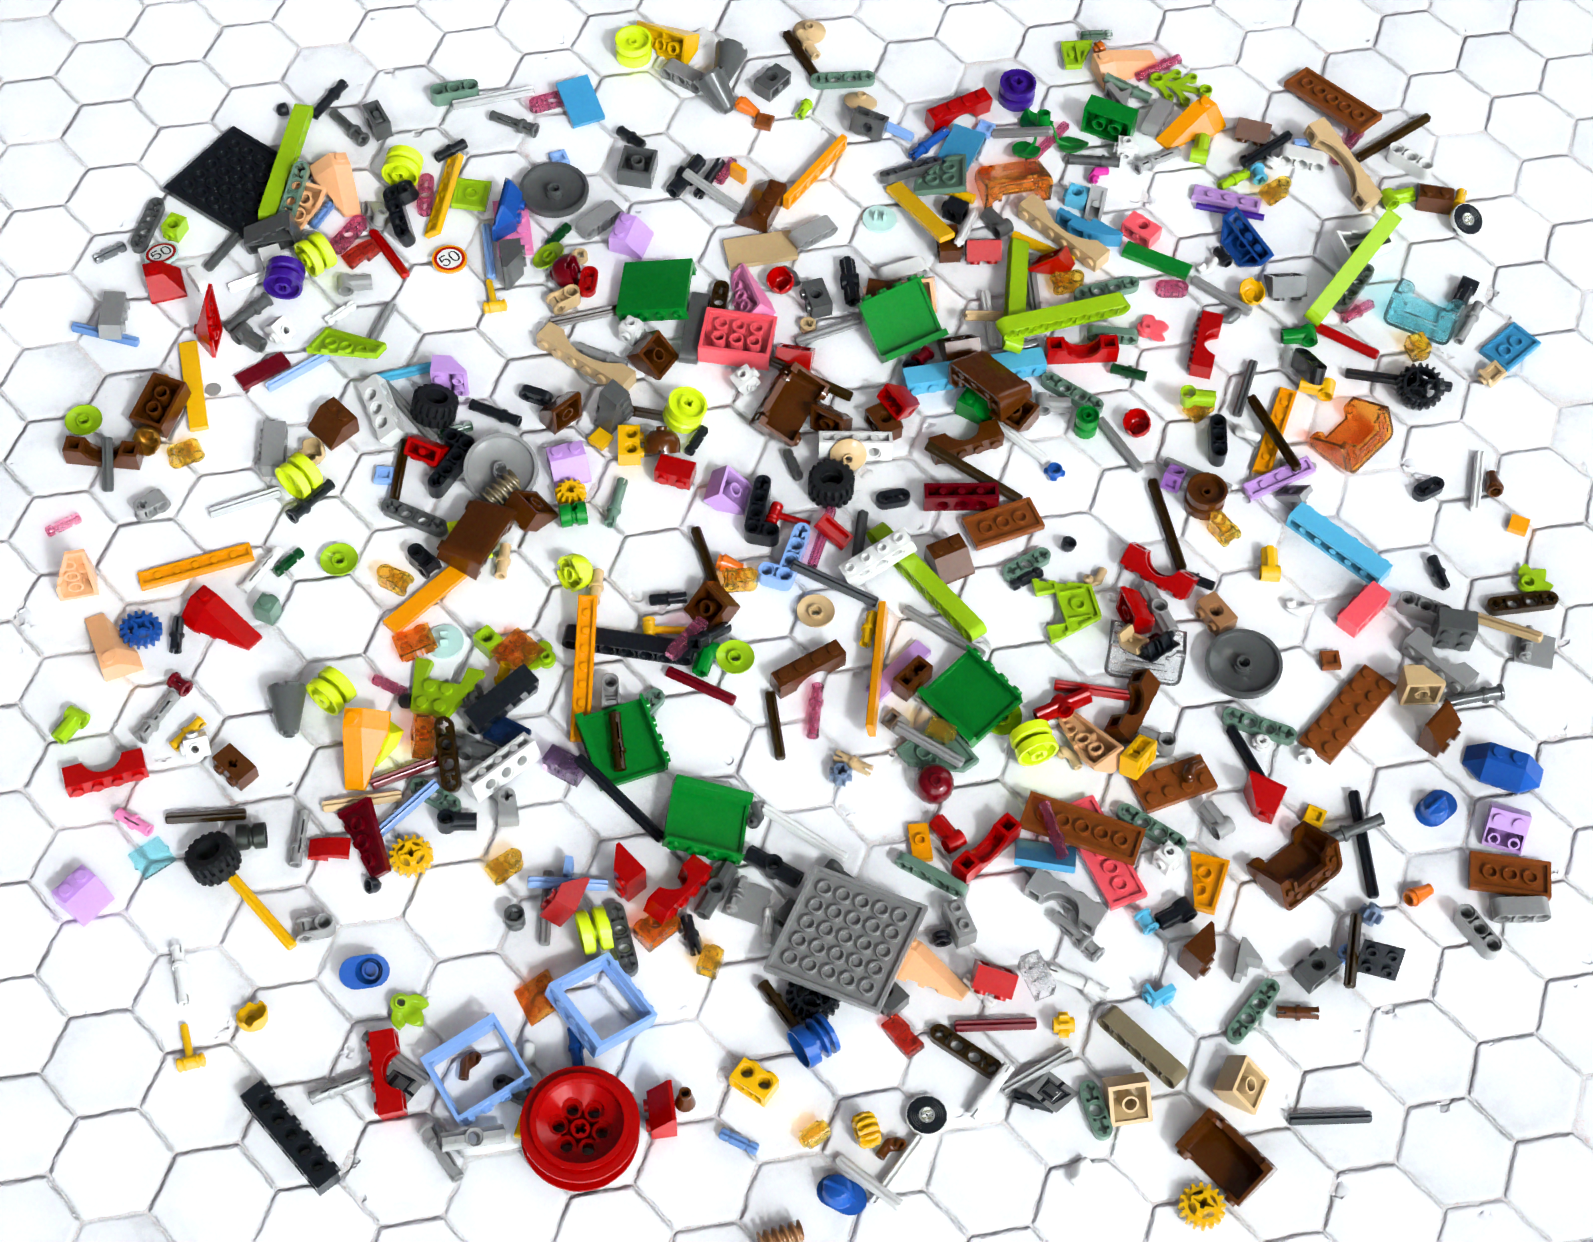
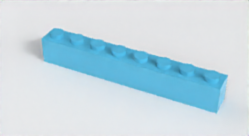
M1042 347L1024 349L1020 354L1013 352L991 354L994 359L1022 379L1033 376L1037 377L1046 373L1047 361ZM952 361L902 368V384L913 396L956 389L949 384L948 364Z

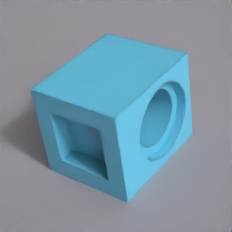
M1071 182L1069 189L1066 188L1063 194L1065 199L1064 206L1084 212L1090 188Z

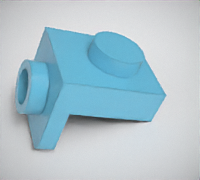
M1146 983L1143 986L1142 998L1146 1004H1150L1152 1009H1155L1162 1004L1164 1006L1170 1004L1174 1000L1177 989L1171 983L1154 992L1149 983Z

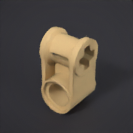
M569 284L564 288L551 292L546 297L545 301L548 305H551L555 315H561L580 305V290L577 285Z

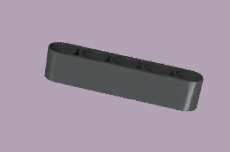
M692 291L688 308L689 319H686L679 351V363L694 365L698 363V344L706 308L709 307L710 294Z

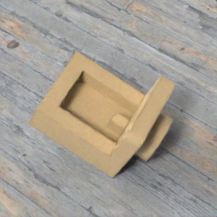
M1496 360L1483 370L1481 368L1477 370L1479 381L1483 385L1487 384L1490 388L1507 375V371Z
M1130 623L1117 633L1120 648L1135 655L1141 653L1140 649L1142 646L1149 642L1148 638L1136 634L1133 625Z

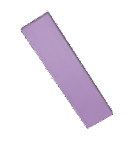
M1195 184L1191 197L1193 201L1227 208L1237 206L1240 210L1259 213L1262 202L1260 198Z
M1308 455L1298 459L1302 468L1297 472H1293L1290 466L1286 464L1243 483L1242 488L1250 502L1314 474L1316 469Z
M916 640L882 672L879 702L892 692L893 678L918 654L924 659L931 655L929 648ZM870 684L866 687V692L868 693Z

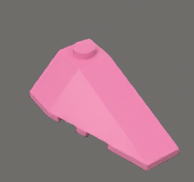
M741 263L731 274V287L735 298L732 300V305L735 306V311L774 316L776 312L771 301L747 266Z

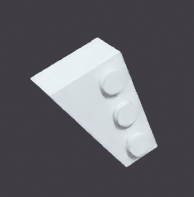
M1367 229V231L1352 230L1350 232L1339 230L1331 236L1329 240L1342 265L1345 264L1371 229ZM1391 234L1372 258L1388 253L1395 246L1396 242Z

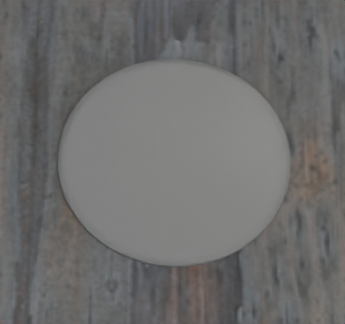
M210 383L205 387V393L209 396H215L221 392V386L217 383Z

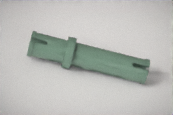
M1107 72L1103 80L1104 83L1112 82L1121 91L1131 88V97H1136L1146 103L1149 102L1152 93L1139 88V85L1135 86Z
M623 477L617 479L611 502L606 509L607 515L604 525L607 526L608 524V528H615L617 518L622 511L621 504L628 485V480H625Z

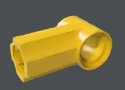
M1301 376L1298 391L1317 395L1318 399L1322 401H1331L1334 396L1336 382L1332 378L1325 377L1323 385H1312Z
M1273 545L1262 547L1260 551L1259 580L1280 582L1281 566L1278 565L1277 548Z

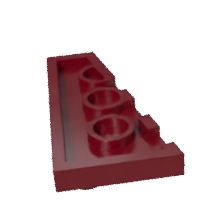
M364 797L336 813L338 818L344 822V829L347 834L351 835L354 841L352 844L355 849L359 850L360 858L370 877L380 878L391 872L372 798Z

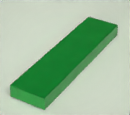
M1131 241L1127 242L1121 253V257L1186 281L1193 266Z

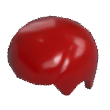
M779 266L769 271L766 282L774 293L782 295L792 289L794 277L786 267Z
M1134 408L1125 413L1123 426L1129 436L1139 438L1145 436L1150 431L1151 419L1145 410Z

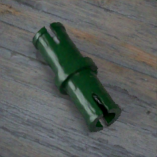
M1114 362L1110 369L1111 374L1143 382L1146 381L1148 371L1132 368V365L1124 366Z

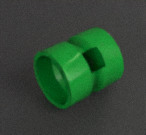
M1084 405L1077 409L1073 431L1077 437L1090 439L1096 435L1100 414L1095 407Z
M585 500L576 501L573 505H570V503L558 504L562 528L572 527L575 523L578 526L588 524Z

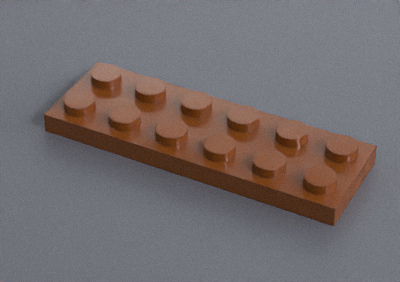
M1305 67L1284 82V88L1358 135L1382 120L1383 114L1308 67Z
M1364 664L1302 735L1298 743L1304 748H1312L1317 757L1331 765L1395 691L1397 685Z
M1034 791L1030 792L1020 819L1021 829L1131 866L1135 864L1146 832L1145 828Z

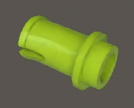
M805 98L801 100L800 107L795 112L797 119L801 114L799 120H804L808 111L813 108V103L810 99Z

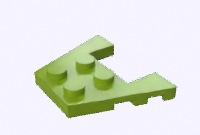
M1032 579L1031 584L1035 597L1055 594L1064 621L1061 624L1047 626L1046 631L1050 644H1054L1101 620L1102 614L1092 584L1075 582L1064 584L1056 583L1055 580L1044 582L1039 581V579Z
M417 657L410 706L411 712L416 715L436 719L440 716L450 718L463 703L462 699L467 693H471L475 689L474 685L486 675L483 670L468 667L461 684L430 679L428 677L434 667V662Z

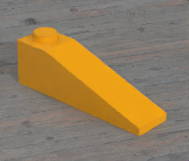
M1204 94L1156 138V142L1166 150H1169L1175 146L1180 147L1186 145V142L1195 140L1196 134L1201 132L1207 133L1209 137L1214 136L1226 128V123L1218 105Z
M344 708L345 790H366L374 771L375 761L381 754L384 739L389 734L391 712L367 708Z

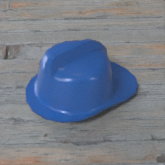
M1434 790L1416 805V818L1425 826L1437 827L1456 812V799L1447 791Z
M378 954L350 957L342 963L339 969L341 982L345 987L354 990L381 986L390 975V967L387 960Z
M827 1175L818 1183L817 1196L826 1206L848 1216L857 1215L866 1207L867 1195L864 1189L844 1175Z

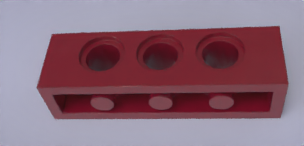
M998 482L924 483L922 495L923 511H985L998 507L1000 498Z

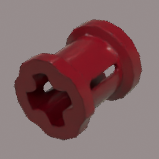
M924 345L919 353L911 356V359L915 360L918 366L924 365L928 360H932L935 356L932 349Z
M179 672L172 673L166 683L169 688L177 690L181 697L187 696L193 688V683L182 678Z

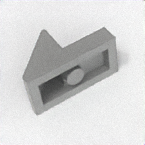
M1112 82L1106 83L1104 97L1128 106L1131 88L1120 92L1118 87H1115Z
M1091 184L1084 219L1092 220L1095 218L1101 221L1109 188Z
M1287 485L1274 497L1293 511L1301 502L1307 504L1306 500L1314 490L1311 485Z
M1242 936L1232 982L1240 983L1243 976L1247 977L1249 967L1260 969L1263 963L1262 957L1247 937Z

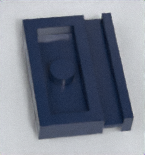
M505 717L495 722L493 727L482 735L483 739L502 748L523 732L531 735L532 732L531 729Z

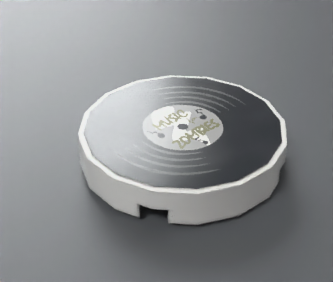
M1462 203L1452 210L1450 222L1451 226L1457 230L1456 233L1463 237H1472L1482 229L1483 217L1474 205Z
M922 1095L909 1103L906 1109L905 1120L914 1134L920 1137L931 1138L938 1133L940 1134L946 1127L948 1111L940 1099L930 1095Z

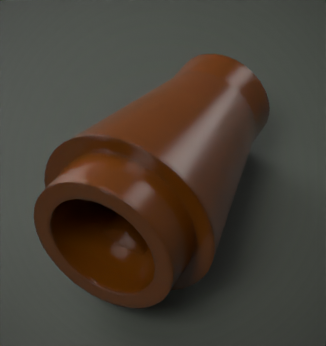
M1489 470L1485 473V491L1490 497H1498L1503 493L1504 485L1497 476L1496 471Z
M682 1087L675 1098V1107L681 1112H690L694 1109L696 1100L690 1088Z

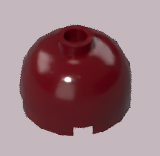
M572 253L559 256L554 261L552 270H550L551 279L560 288H564L569 284L577 286L579 284L578 273H581V268L575 255L571 256Z
M930 764L923 767L917 773L914 789L923 802L940 804L951 796L954 789V779L946 767L939 764Z

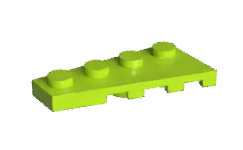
M326 327L306 347L308 354L378 359L387 349L385 342Z

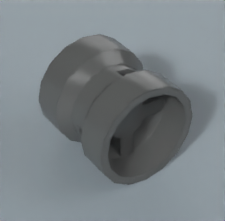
M518 904L509 905L505 909L506 927L513 932L522 930L526 925L524 909Z

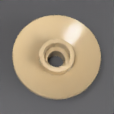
M802 20L793 28L794 36L798 30L804 29L808 37L814 41V44L821 42L826 35L824 25L816 20Z
M864 91L851 92L844 96L845 104L853 109H856L858 105L870 110L877 106V100Z
M853 438L837 441L830 450L831 461L832 459H836L837 462L841 460L844 462V465L848 464L853 471L859 469L865 463L867 457L864 445Z
M819 594L804 597L797 606L799 620L809 627L819 628L826 626L833 620L835 615V607L832 601Z

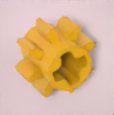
M1068 1011L1058 1012L1057 1017H1052L1053 1033H1058L1059 1038H1069V1034L1075 1032L1074 1017H1069Z

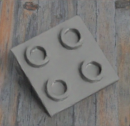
M1526 625V627L1534 629L1532 625ZM1543 635L1542 641L1537 643L1517 636L1514 662L1552 670L1556 637Z
M741 875L734 879L721 913L759 926L763 918L764 909L767 908L773 890L750 883L747 876Z

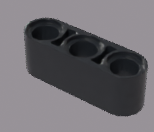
M1295 348L1291 367L1308 383L1318 386L1323 385L1327 366L1309 350Z
M1214 414L1210 418L1207 430L1208 460L1212 466L1221 467L1225 463L1228 452L1227 421L1223 415Z

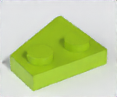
M1092 40L1061 41L1060 47L1065 70L1082 69L1092 47Z

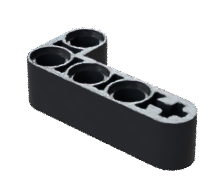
M403 180L383 191V199L389 212L394 234L405 248L413 246L416 242L406 205L419 198V192L411 180Z
M448 428L443 432L444 445L450 447L449 453L427 480L429 494L435 499L442 498L462 474L466 454L475 443L473 437L455 428Z
M759 475L755 478L744 524V539L749 544L774 547L779 543V527L775 523L765 522L771 495V479L767 475Z

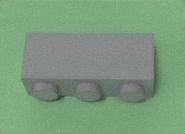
M104 291L98 321L99 339L122 340L123 332H126L125 321H128V310H130V299H127L126 292Z
M264 421L263 429H260L262 443H259L261 458H258L257 461L258 470L262 471L263 477H276L275 469L280 464L286 462L287 423L286 421Z

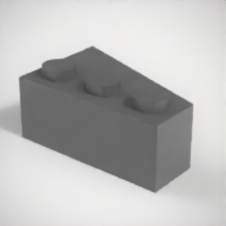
M290 210L244 227V246L249 255L258 254V248L277 243L281 250L294 248V244L300 241V228Z
M614 379L600 391L597 404L600 406V409L595 413L598 418L594 420L593 424L612 435L618 429V425H622L624 421L630 420L633 416L634 409L629 392Z

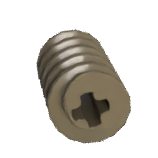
M507 470L509 475L502 474L503 480L497 478V484L491 483V489L486 487V494L480 492L485 501L504 504L503 497L508 499V493H512L515 487L521 490L520 480L512 470Z

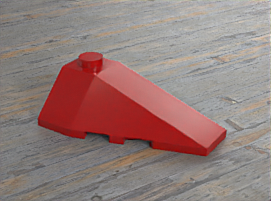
M208 283L198 323L194 325V334L197 335L198 342L210 356L216 358L223 326L213 286Z
M206 585L200 587L190 596L181 615L184 619V625L193 632L209 635L213 639L218 638L227 641L228 644L248 651L263 638L230 605Z

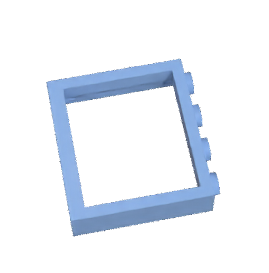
M609 952L549 983L544 994L593 1059L653 1026L658 1015L653 1009L654 1007L644 998L642 991L637 989L631 977L619 966V962ZM602 970L641 1018V1020L603 1041L564 992L566 989Z
M494 1012L420 1057L460 1127L472 1124L476 1117L482 1113L487 1114L491 1112L495 1105L500 1102L509 1101L514 1093L519 1090L524 1091L528 1089L531 1083L535 1081ZM496 1029L522 1071L523 1076L460 1114L434 1067Z

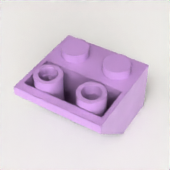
M432 354L430 367L431 383L448 387L457 396H469L467 370L451 355Z
M1491 801L1485 818L1481 845L1521 855L1532 820L1531 812Z

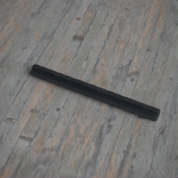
M1346 368L1345 378L1391 385L1398 384L1396 379L1400 377L1397 374ZM1412 376L1407 379V387L1413 384L1414 378ZM1443 381L1441 383L1445 385L1443 391L1451 392L1452 382Z
M579 754L575 758L574 763L656 842H661L664 832L583 754Z
M1358 790L1349 791L1348 798L1353 823L1365 819L1360 792ZM1366 831L1356 835L1367 896L1369 899H1377L1380 894L1368 833Z

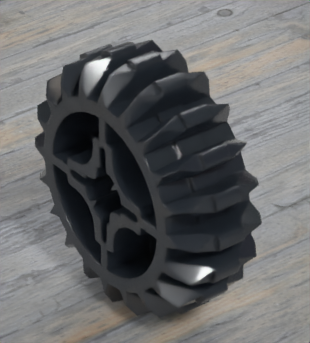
M1422 362L1418 366L1414 363L1411 364V368L1406 366L1404 371L1400 372V377L1396 379V382H1398L1395 386L1398 389L1396 394L1398 396L1402 395L1400 402L1405 400V407L1411 404L1412 410L1416 406H1418L1419 411L1423 409V406L1426 410H1429L1430 406L1435 407L1436 402L1441 401L1440 396L1444 395L1443 389L1445 385L1441 384L1444 378H1439L1441 372L1435 373V367L1429 369V363L1425 367H1423ZM1413 376V384L1407 387V379ZM1417 385H1422L1424 388L1420 389ZM1433 386L1434 393L1432 396L1428 397L1427 390Z
M788 982V989L785 992L787 996L786 1003L789 1004L788 1008L791 1011L794 1010L793 1015L795 1017L801 1015V1021L805 1020V1018L812 1019V1015L818 1012L828 1020L829 1015L834 1016L835 1010L839 1009V1002L841 1001L830 997L829 1001L823 1005L822 1001L825 995L805 988V992L798 998L797 992L803 986Z

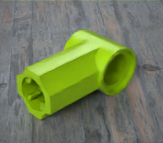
M1201 132L1196 134L1189 162L1206 165L1211 138L1207 133Z
M1413 187L1397 190L1385 188L1381 191L1383 196L1380 200L1386 210L1388 208L1394 210L1400 204L1415 201V189Z
M1184 385L1181 388L1179 398L1181 406L1185 408H1191L1194 405L1215 407L1216 391L1196 389L1193 385Z
M70 705L64 712L63 720L53 730L51 736L58 743L66 745L78 729H84L88 725L91 718L90 714L75 705Z

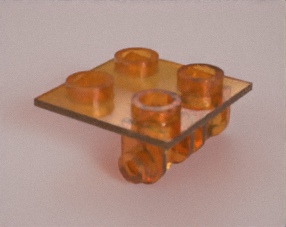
M428 623L416 625L412 629L392 636L402 662L406 661L407 663L414 660L413 652H415L416 657H419L416 652L418 650L424 656L423 648L426 654L434 652L438 648Z
M517 627L491 653L497 657L495 659L497 664L500 665V661H507L512 664L511 669L514 671L523 663L529 667L546 649Z
M548 969L514 991L531 1027L554 1011L557 1012L544 995L548 984L554 981Z

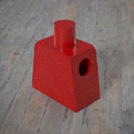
M886 383L876 396L896 421L910 417L920 405L917 397L913 396L902 385Z

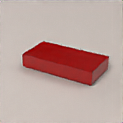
M826 512L813 526L841 551L854 537Z

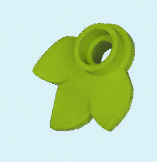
M1523 564L1518 570L1520 579L1517 585L1525 593L1550 591L1554 586L1550 582L1545 581L1546 569L1531 570L1527 564Z
M541 640L538 645L532 643L524 645L522 651L527 658L521 665L524 663L530 670H537L540 667L544 669L553 667L556 662V655L552 651L553 647L550 642Z
M397 993L393 995L390 1000V1008L392 1010L391 1022L394 1027L401 1030L406 1023L422 1027L424 1024L422 1010L429 1006L428 1000L418 994L408 996L404 993ZM398 1000H403V1001H404V1005H403V1006H399V1005L397 1004V1001H398Z

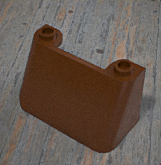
M981 350L955 359L948 364L949 384L954 388L966 385L984 398L988 403V408L991 409L993 407L997 414L994 415V418L999 422H1003L1032 398L1031 384L994 359L987 351Z
M797 362L788 363L778 373L752 416L749 425L789 447H796L802 439L800 437L801 432L799 431L810 414L811 405L826 399L829 394L828 389L830 385Z
M475 498L473 501H468L464 508L466 511L446 540H441L436 549L439 551L437 554L439 560L477 580L481 574V568L487 563L489 556L499 541L513 527L518 511L511 507Z
M1304 820L1291 830L1292 843L1265 863L1263 859L1256 857L1246 864L1248 874L1281 907L1288 911L1296 908L1337 876L1343 866L1339 841Z
M1211 1107L1202 1114L1175 1144L1178 1148L1176 1152L1185 1161L1188 1158L1194 1161L1224 1190L1226 1194L1224 1199L1233 1207L1235 1205L1240 1207L1278 1170L1223 1115Z

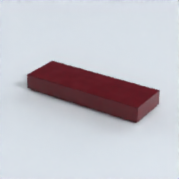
M280 351L234 375V379L242 390L246 391L290 368L291 363Z

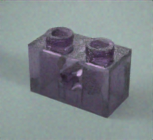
M555 744L550 746L542 758L544 771L576 788L586 776V773L574 763L577 756Z

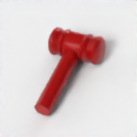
M777 501L771 503L765 522L777 524L779 519L793 524L802 522L810 526L811 523L809 520L782 513L783 505Z

